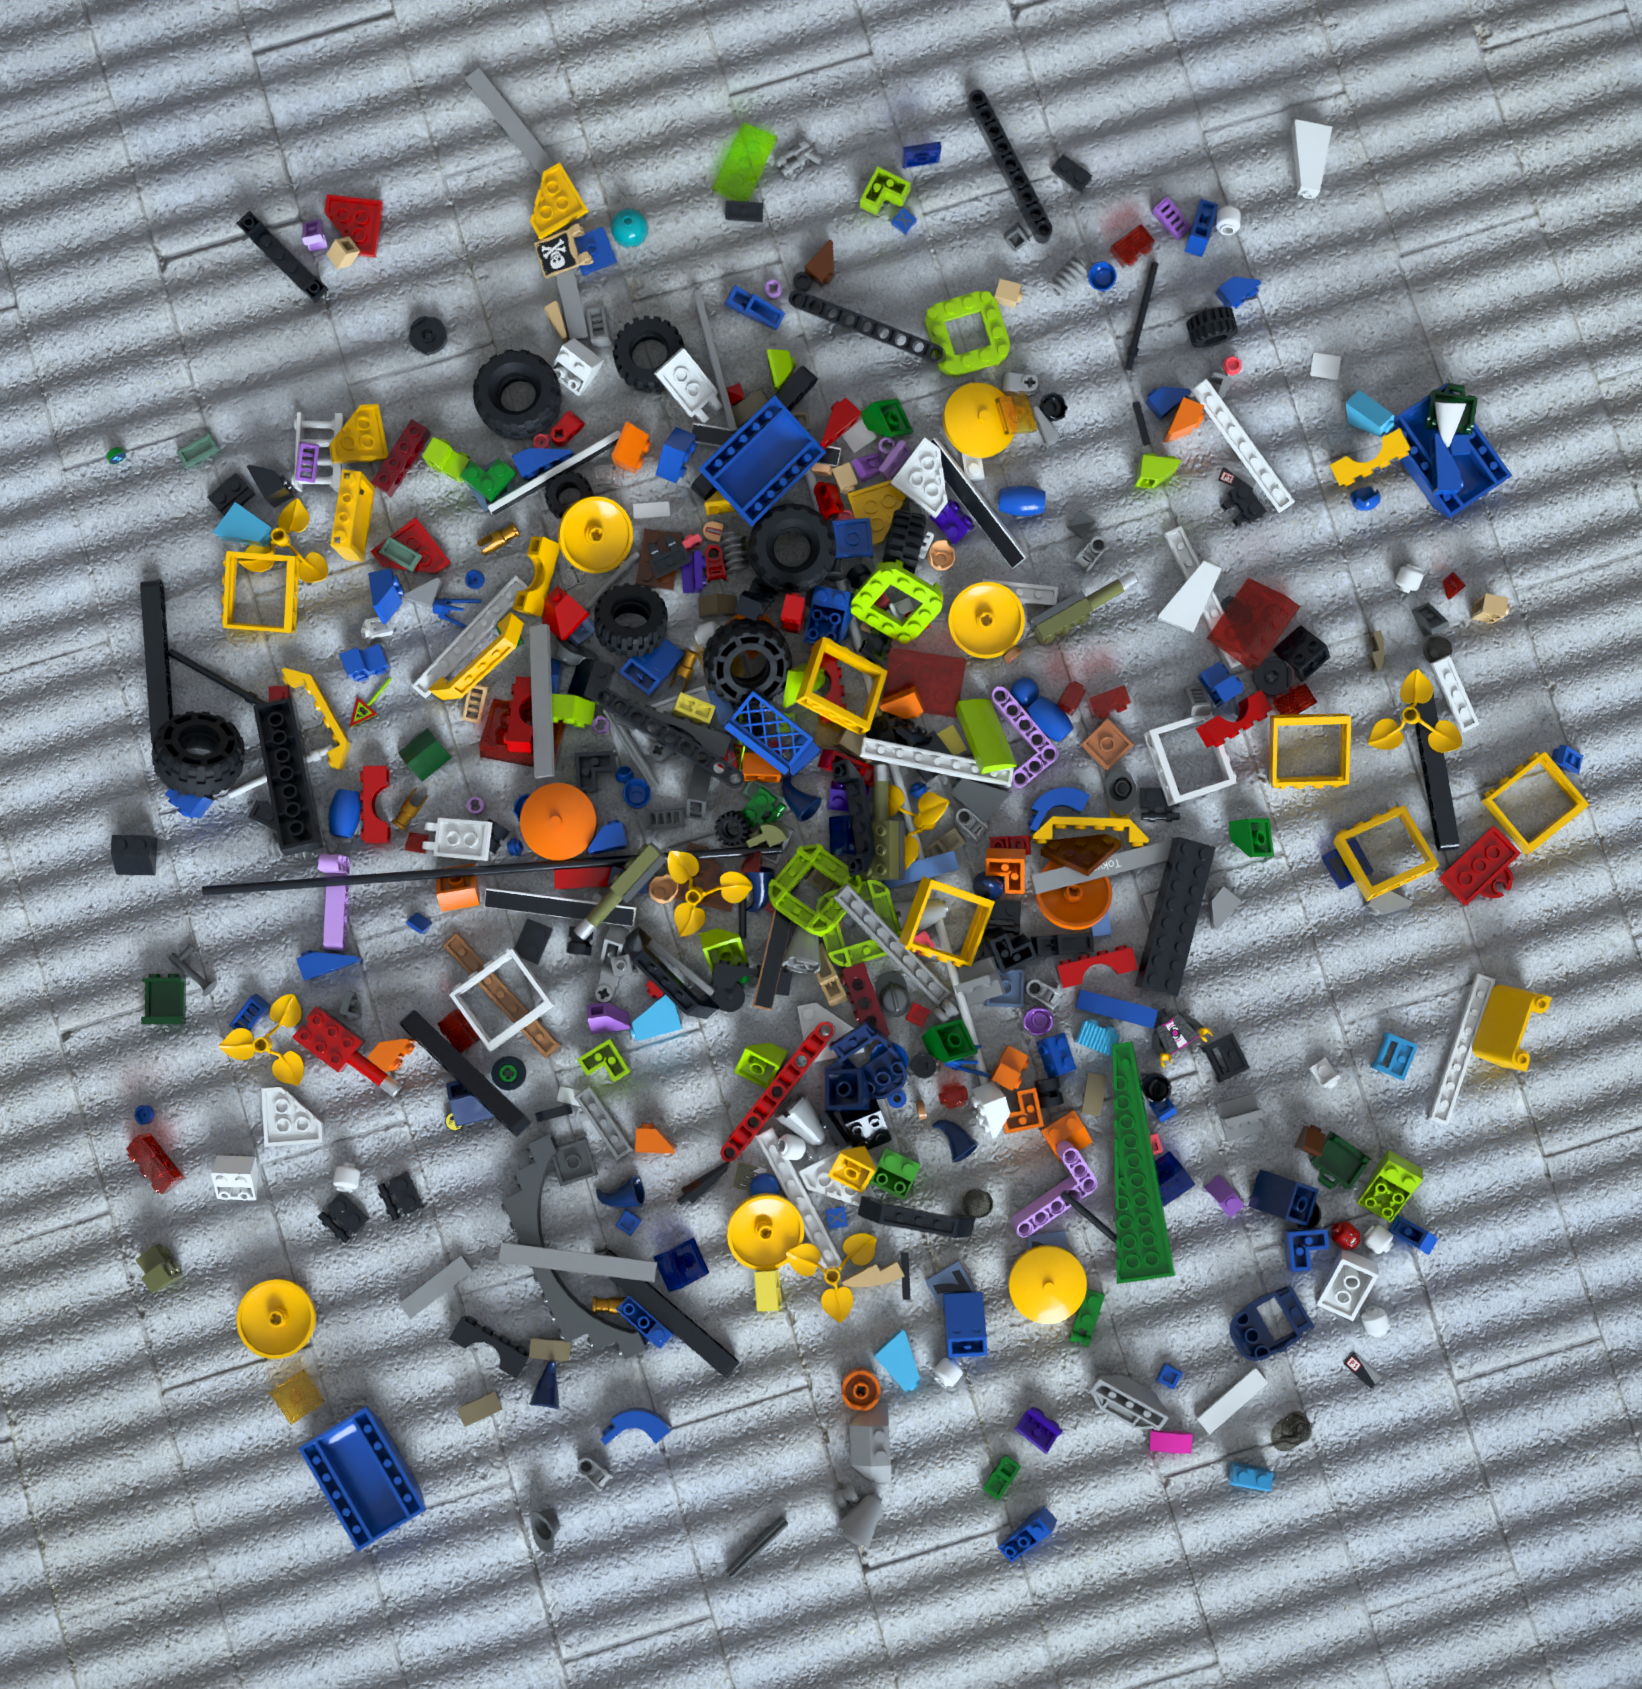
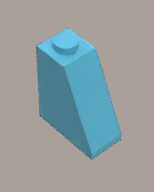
M1358 390L1346 402L1347 420L1350 425L1378 437H1382L1393 429L1394 414L1362 391Z
M235 502L213 533L222 540L266 547L272 541L271 532L273 528Z
M665 994L632 1022L633 1027H630L632 1038H636V1041H641L683 1029L677 1005Z
M902 1327L873 1354L906 1392L908 1389L912 1391L918 1386L920 1376L905 1329Z

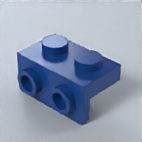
M1065 1033L1036 1042L1048 1078L1060 1076L1077 1069Z

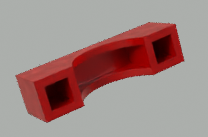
M786 594L781 614V620L783 621L782 631L801 635L806 613L805 598H802L801 594Z
M824 652L820 667L825 668L824 674L831 682V689L824 699L847 710L846 703L842 704V697H845L844 686L839 684V679L842 678L841 667H837L836 660L839 659ZM821 715L822 724L835 723Z
M516 676L515 684H512L511 687L513 700H509V711H511V714L506 719L508 732L504 733V744H507L508 751L531 753L533 729L532 726L526 724L521 719L525 710L532 706L531 677Z
M1262 690L1238 702L1239 714L1235 722L1227 721L1218 715L1196 728L1207 748L1213 745L1215 748L1225 743V738L1229 737V739H1232L1239 735L1238 730L1242 728L1246 730L1254 725L1253 721L1257 720L1259 722L1268 717L1266 713L1273 709Z
M386 765L363 766V771H360V782L363 783V790L360 791L363 809H361L360 816L361 820L364 821V828H361V839L366 844L391 843V825L378 817L375 810V801L382 790L390 787V768Z
M1126 945L1115 947L1116 951L1108 953V949L1096 952L1097 956L1090 958L1089 954L1079 956V961L1071 962L1070 959L1059 961L1060 965L1055 966L1061 989L1082 984L1085 972L1095 964L1107 965L1117 975L1138 970L1133 948H1127Z

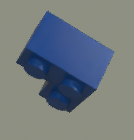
M675 427L663 444L655 475L673 483H677L680 477L684 478L687 471L685 463H688L691 453L694 454L697 448V443L695 442L697 435Z
M380 644L363 650L356 647L339 654L347 676L354 681H366L369 679L368 676L384 674L387 672L386 669L391 668L384 648Z
M1217 662L1197 676L1217 708L1244 691L1241 680L1238 677L1235 678L1234 675L1229 677L1227 667L1224 664L1221 665L1220 662Z
M168 789L164 794L169 798V803L179 807L177 810L179 813L191 819L194 817L201 819L214 802L207 795H204V797H195V795L185 796L179 794V791Z
M1323 1227L1283 1230L1287 1270L1291 1272L1311 1271L1310 1251L1329 1249L1328 1231Z

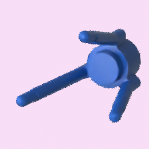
M435 599L433 613L439 614L438 618L445 619L465 629L467 625L446 616V614H450L451 610L464 611V608L452 606L451 603H481L482 600Z
M975 1045V1047L980 1049L982 1045ZM962 1058L948 1063L944 1062L945 1066L952 1067V1070H960L988 1078L991 1077V1074L962 1067V1064H978L977 1060Z

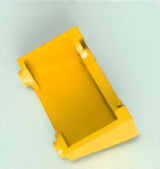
M1499 984L1493 987L1472 1045L1473 1054L1498 1066L1526 1072L1530 1056L1527 1051L1519 1047L1531 1012L1544 1013L1547 1011L1552 998L1507 985Z

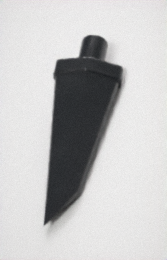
M730 1162L723 1163L681 1188L684 1194L677 1199L679 1204L683 1205L688 1200L694 1204L727 1171Z

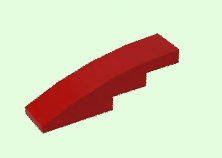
M611 867L554 870L555 890L611 887L607 885Z

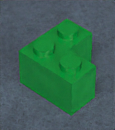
M498 458L487 472L471 461L459 476L463 482L492 504L514 479L516 474L511 467Z

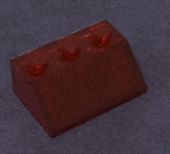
M151 1133L136 1136L126 1148L129 1152L128 1157L140 1166L141 1174L145 1178L150 1179L152 1182L151 1186L157 1193L161 1195L166 1194L186 1179Z

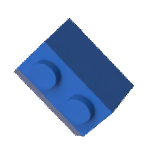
M391 568L368 573L373 607L382 624H386L403 603V586L399 583L398 575H394Z
M618 820L608 821L607 825L602 826L588 847V853L597 855L630 848L626 825Z

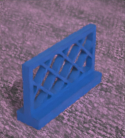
M752 690L724 725V729L784 775L814 739L812 735L754 690ZM753 696L760 701L761 708H749V701ZM772 710L775 713L776 720L765 721L764 711ZM761 711L762 722L751 723L750 713ZM748 713L749 723L741 724L736 720V717L739 714ZM787 722L790 724L791 732L780 733L779 723ZM776 723L777 733L766 734L765 724ZM763 725L764 735L752 733V726ZM802 734L807 740L804 744L795 745L794 735ZM792 735L793 745L781 746L780 736ZM778 737L779 747H770L767 743V738ZM793 748L794 756L788 761L783 757L782 749Z

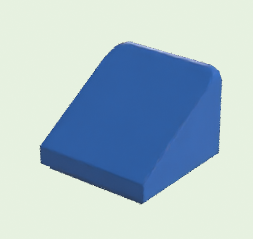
M415 913L405 922L420 934H425L432 924L430 920L420 913Z
M1169 1098L1161 1103H1148L1161 1123L1177 1113L1175 1106Z

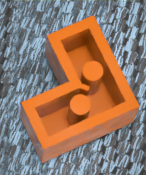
M987 848L985 858L986 876H1005V893L1024 894L1026 849Z
M1006 1045L989 1079L1008 1090L1018 1089L1022 1082L1020 1072L1021 1070H1026L1030 1062L1027 1060L1029 1056Z
M1031 1087L1015 1091L1019 1110L1010 1112L1002 1126L1004 1133L1009 1134L1043 1127L1044 1124L1036 1088Z

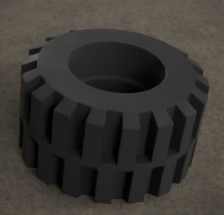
M1216 307L1202 311L1186 322L1193 347L1204 348L1214 346L1231 339L1238 333L1234 313L1230 307Z
M562 471V475L559 476L558 473L554 475L555 479L548 481L549 486L546 485V493H544L546 504L557 519H561L565 511L570 507L559 502V496L565 489L575 488L579 490V500L594 496L588 480L585 477L583 478L580 473L575 474L574 471H569V473Z

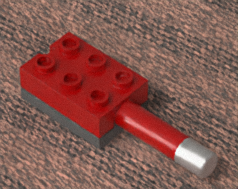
M315 1006L306 1018L309 1022L306 1025H301L292 1038L336 1072H343L348 1065H351L392 1097L396 1096L402 1085L358 1052L366 1040L324 1008Z

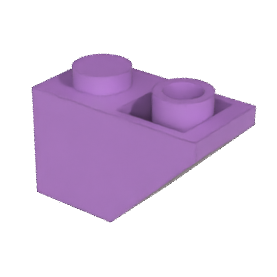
M607 1002L587 1005V1016L592 1035L630 1029L629 1013Z

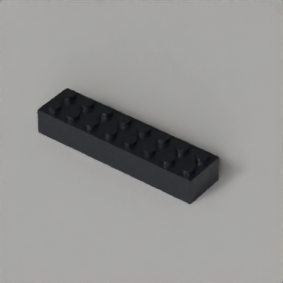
M292 697L254 705L280 851L285 856L324 848L297 705Z
M1182 837L1172 838L1168 860L1166 861L1135 983L1136 987L1178 997L1216 847Z

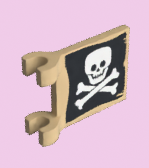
M579 223L571 226L566 231L534 243L545 279L572 268L593 263L591 254L589 255L588 251L580 255L578 253L574 237L585 235L583 227H580Z

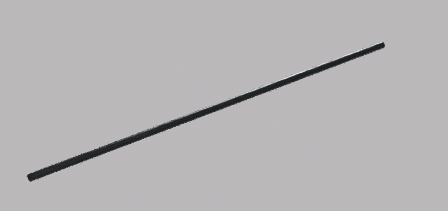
M776 844L771 847L763 845L750 848L735 847L682 852L694 855L697 860L782 854V844ZM639 855L202 886V895L625 865L632 857L636 859Z

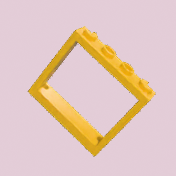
M342 469L330 545L345 560L364 562L376 489L362 472ZM360 490L364 491L363 495L359 494ZM335 537H340V543H335Z
M226 551L225 561H223V565L226 568L225 574L222 577V584L225 586L221 597L222 605H224V611L221 613L223 628L296 633L300 557ZM237 558L287 562L284 626L234 623Z
M822 637L814 643L795 702L858 735H862L870 730L888 671L880 665L866 660L865 657L851 652L847 647L836 644L832 639ZM824 652L874 678L862 718L811 692Z
M1347 713L1270 715L1268 783L1272 787L1285 789L1286 786L1303 789L1305 786L1310 785L1313 788H1324V785L1339 788L1349 784L1351 716ZM1340 724L1339 775L1276 777L1278 726Z
M1545 751L1539 754L1537 752L1532 754L1528 758L1529 762L1527 764H1520L1516 767L1511 777L1507 775L1498 782L1500 785L1496 789L1492 787L1485 792V798L1481 800L1524 854L1533 852L1589 806V803ZM1540 763L1574 805L1526 842L1493 802V799L1536 764Z
M1405 805L1399 808L1394 806L1383 815L1380 813L1370 818V821L1366 823L1361 821L1348 831L1343 829L1337 833L1333 841L1366 901L1433 872L1439 865ZM1399 816L1425 863L1372 886L1346 840Z
M922 876L899 942L905 945L904 949L912 952L918 949L921 950L920 954L931 958L933 954L937 956V960L947 963L948 960H951L955 966L963 967V965L971 967L995 902ZM932 888L978 904L959 956L913 941Z

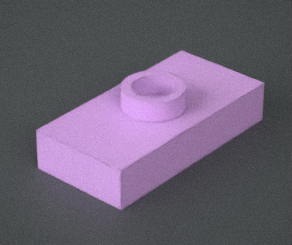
M899 440L878 469L884 479L892 480L911 455L912 451L906 442Z

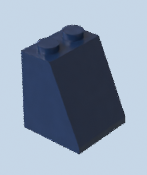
M1260 1169L1248 1206L1284 1220L1308 1226L1319 1189Z

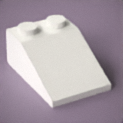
M1341 1249L1333 1263L1318 1298L1317 1305L1353 1321L1379 1276V1264L1349 1250Z

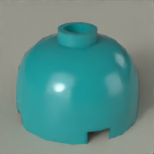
M625 208L614 215L611 221V232L614 240L620 246L625 248L637 247L648 236V224L640 211L633 208Z

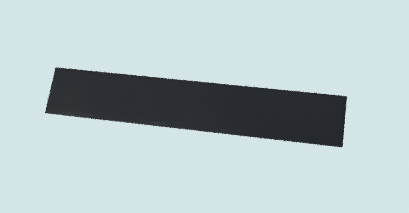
M1140 401L1134 402L1132 404L1143 446L1149 445L1150 440Z
M901 1253V1268L904 1273V1277H902L903 1300H911L909 1253Z

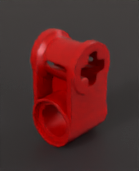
M571 410L567 411L551 430L550 434L553 444L557 447L566 446L582 430L585 422Z
M818 482L814 487V495L820 514L826 520H829L834 514L843 513L844 505L840 499L837 486L832 483Z
M709 545L705 550L708 583H711L712 580L720 579L727 581L722 550L717 545ZM712 550L719 552V556L716 559L709 557V553Z

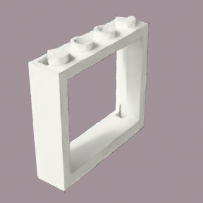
M1212 711L1210 715L1193 716L1149 730L1143 734L1168 806L1237 783L1236 773L1231 768L1230 756L1225 751L1224 745L1222 744L1217 748L1213 745L1212 748L1224 781L1180 795L1164 752L1159 734L1202 720L1205 723L1215 717Z
M507 948L505 951H502L499 954L500 958L496 961L490 960L483 965L485 969L479 973L475 971L469 975L466 983L457 984L452 989L453 992L449 994L489 1051L495 1050L555 1006L515 949L509 950ZM513 958L544 1002L492 1040L461 995Z

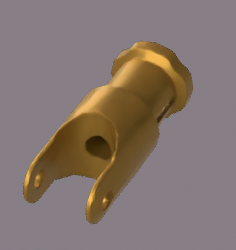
M511 522L504 529H498L478 540L477 545L484 546L491 542L488 547L481 551L482 555H488L505 546L513 538L521 537L514 522Z
M687 648L684 649L683 659L681 663H678L670 683L671 688L676 676L682 675L685 678L682 693L685 692L694 672L693 667L696 659L700 657V654Z
M417 787L407 797L395 820H391V823L403 831H406L407 824L412 818L416 817L428 798L427 795L418 807L412 806L410 799Z
M593 1296L592 1314L608 1312V1314L621 1315L616 1309L626 1297L597 1298Z

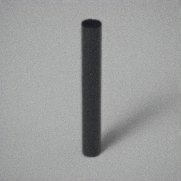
M747 896L739 902L740 938H747Z

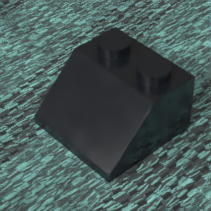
M250 464L246 466L263 497L274 508L294 497L291 492L294 489L284 475L280 476L276 471Z
M584 658L579 665H576L568 694L596 702L595 692L601 687L610 688L615 667L601 661ZM600 694L598 699L605 702L607 694Z
M112 835L111 857L116 875L156 876L157 837L146 835Z

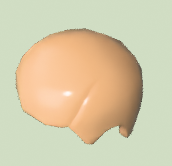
M946 540L935 541L927 551L928 563L938 571L947 570L955 561L954 548L949 546Z
M668 873L662 876H655L649 883L648 894L655 902L661 904L668 903L677 895L679 884Z

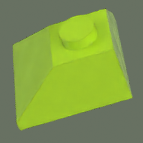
M768 349L766 350L767 362L776 393L793 375V368L796 367L794 356L790 357L788 350Z
M806 663L788 670L783 701L784 708L797 703L795 701L807 667ZM819 667L811 692H815L824 684L825 668Z
M719 928L699 934L711 973L713 963H719V960L730 961V965L735 966L738 965V962L749 963L739 934Z
M773 1043L749 1045L745 1048L734 1073L767 1089L775 1078L788 1051Z

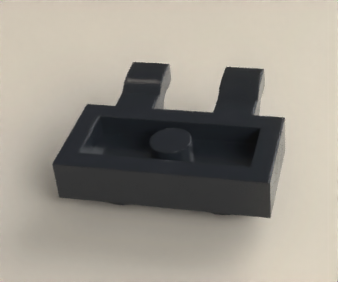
M1245 481L1229 491L1228 495L1230 498L1221 505L1224 512L1235 504L1242 512L1232 520L1235 527L1246 519L1251 524L1267 512Z
M672 535L665 538L670 551L660 555L655 543L648 546L653 559L649 560V564L657 579L691 563L684 546L677 547Z

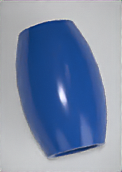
M1024 485L1002 488L999 491V511L1014 516H1033L1044 513L1046 492L1036 487Z
M1042 695L1027 709L1030 718L1048 738L1058 743L1074 729L1067 714L1055 702Z
M338 789L336 791L328 814L330 835L352 838L360 819L361 801L359 792Z

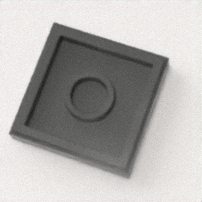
M587 1137L558 1146L560 1151L556 1152L554 1156L552 1155L560 1187L598 1175Z

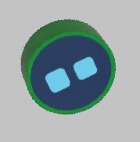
M121 447L113 448L106 454V459L112 465L118 464L126 458V453Z

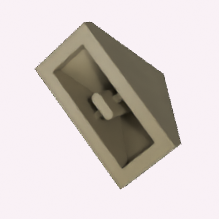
M715 593L698 598L699 617L737 615V613H734L737 605L736 596Z

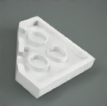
M924 438L890 484L935 519L948 501L940 448Z
M817 1003L797 1006L803 1040L821 1022L829 1021L835 1026L834 1035L814 1062L838 1058L834 1050L830 1051V1043L854 1028ZM824 1024L821 1027V1033L823 1035L830 1034V1027ZM864 1047L854 1054L864 1053Z
M283 1087L261 1088L264 1147L324 1142L323 1122Z
M850 1145L842 1150L851 1149L852 1147ZM841 1150L799 1171L808 1190L856 1206L860 1205L861 1196L877 1198L869 1183L864 1192L860 1193L828 1177Z

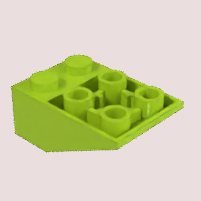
M1388 1149L1377 1164L1357 1204L1391 1223L1423 1181V1169Z

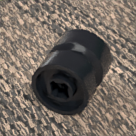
M858 564L849 570L846 580L855 591L864 584L872 572L866 564Z
M489 818L487 822H492L491 836L493 835L490 838L489 851L496 854L501 846L500 841H504L510 831Z
M569 926L568 937L570 941L567 942L566 953L591 956L592 945L590 941L593 940L594 931L583 940L574 932L576 927Z
M927 1053L915 1055L910 1064L912 1072L917 1077L923 1079L931 1077L937 1068L934 1057Z
M1059 1077L1034 1081L1036 1091L1040 1093L1038 1097L1040 1108L1064 1104L1063 1095L1059 1092L1061 1088Z

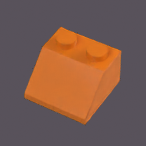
M1183 397L1176 409L1163 442H1171L1192 433L1194 428L1198 429L1205 416V413L1202 412L1204 405Z
M626 421L611 455L614 465L636 474L638 469L641 470L644 459H642L644 453H648L652 443L650 442L649 435Z
M475 863L448 868L473 867ZM477 876L437 879L436 895L441 911L480 905Z
M1072 1109L1039 1129L1059 1163L1062 1160L1056 1152V1147L1061 1141L1067 1140L1071 1142L1078 1151L1092 1143L1083 1123Z
M643 1123L636 1128L635 1152L670 1154L677 1152V1147L659 1127H654V1123Z

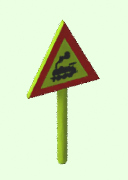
M391 677L384 682L367 704L357 697L350 727L378 715L370 706L392 680Z
M742 713V714H739V722H740L741 724H742V715H743V713ZM738 739V744L733 743L737 769L741 770L745 746Z

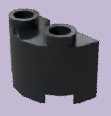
M872 627L867 639L863 640L859 652L882 667L887 660L885 656L892 648L891 642L893 639Z

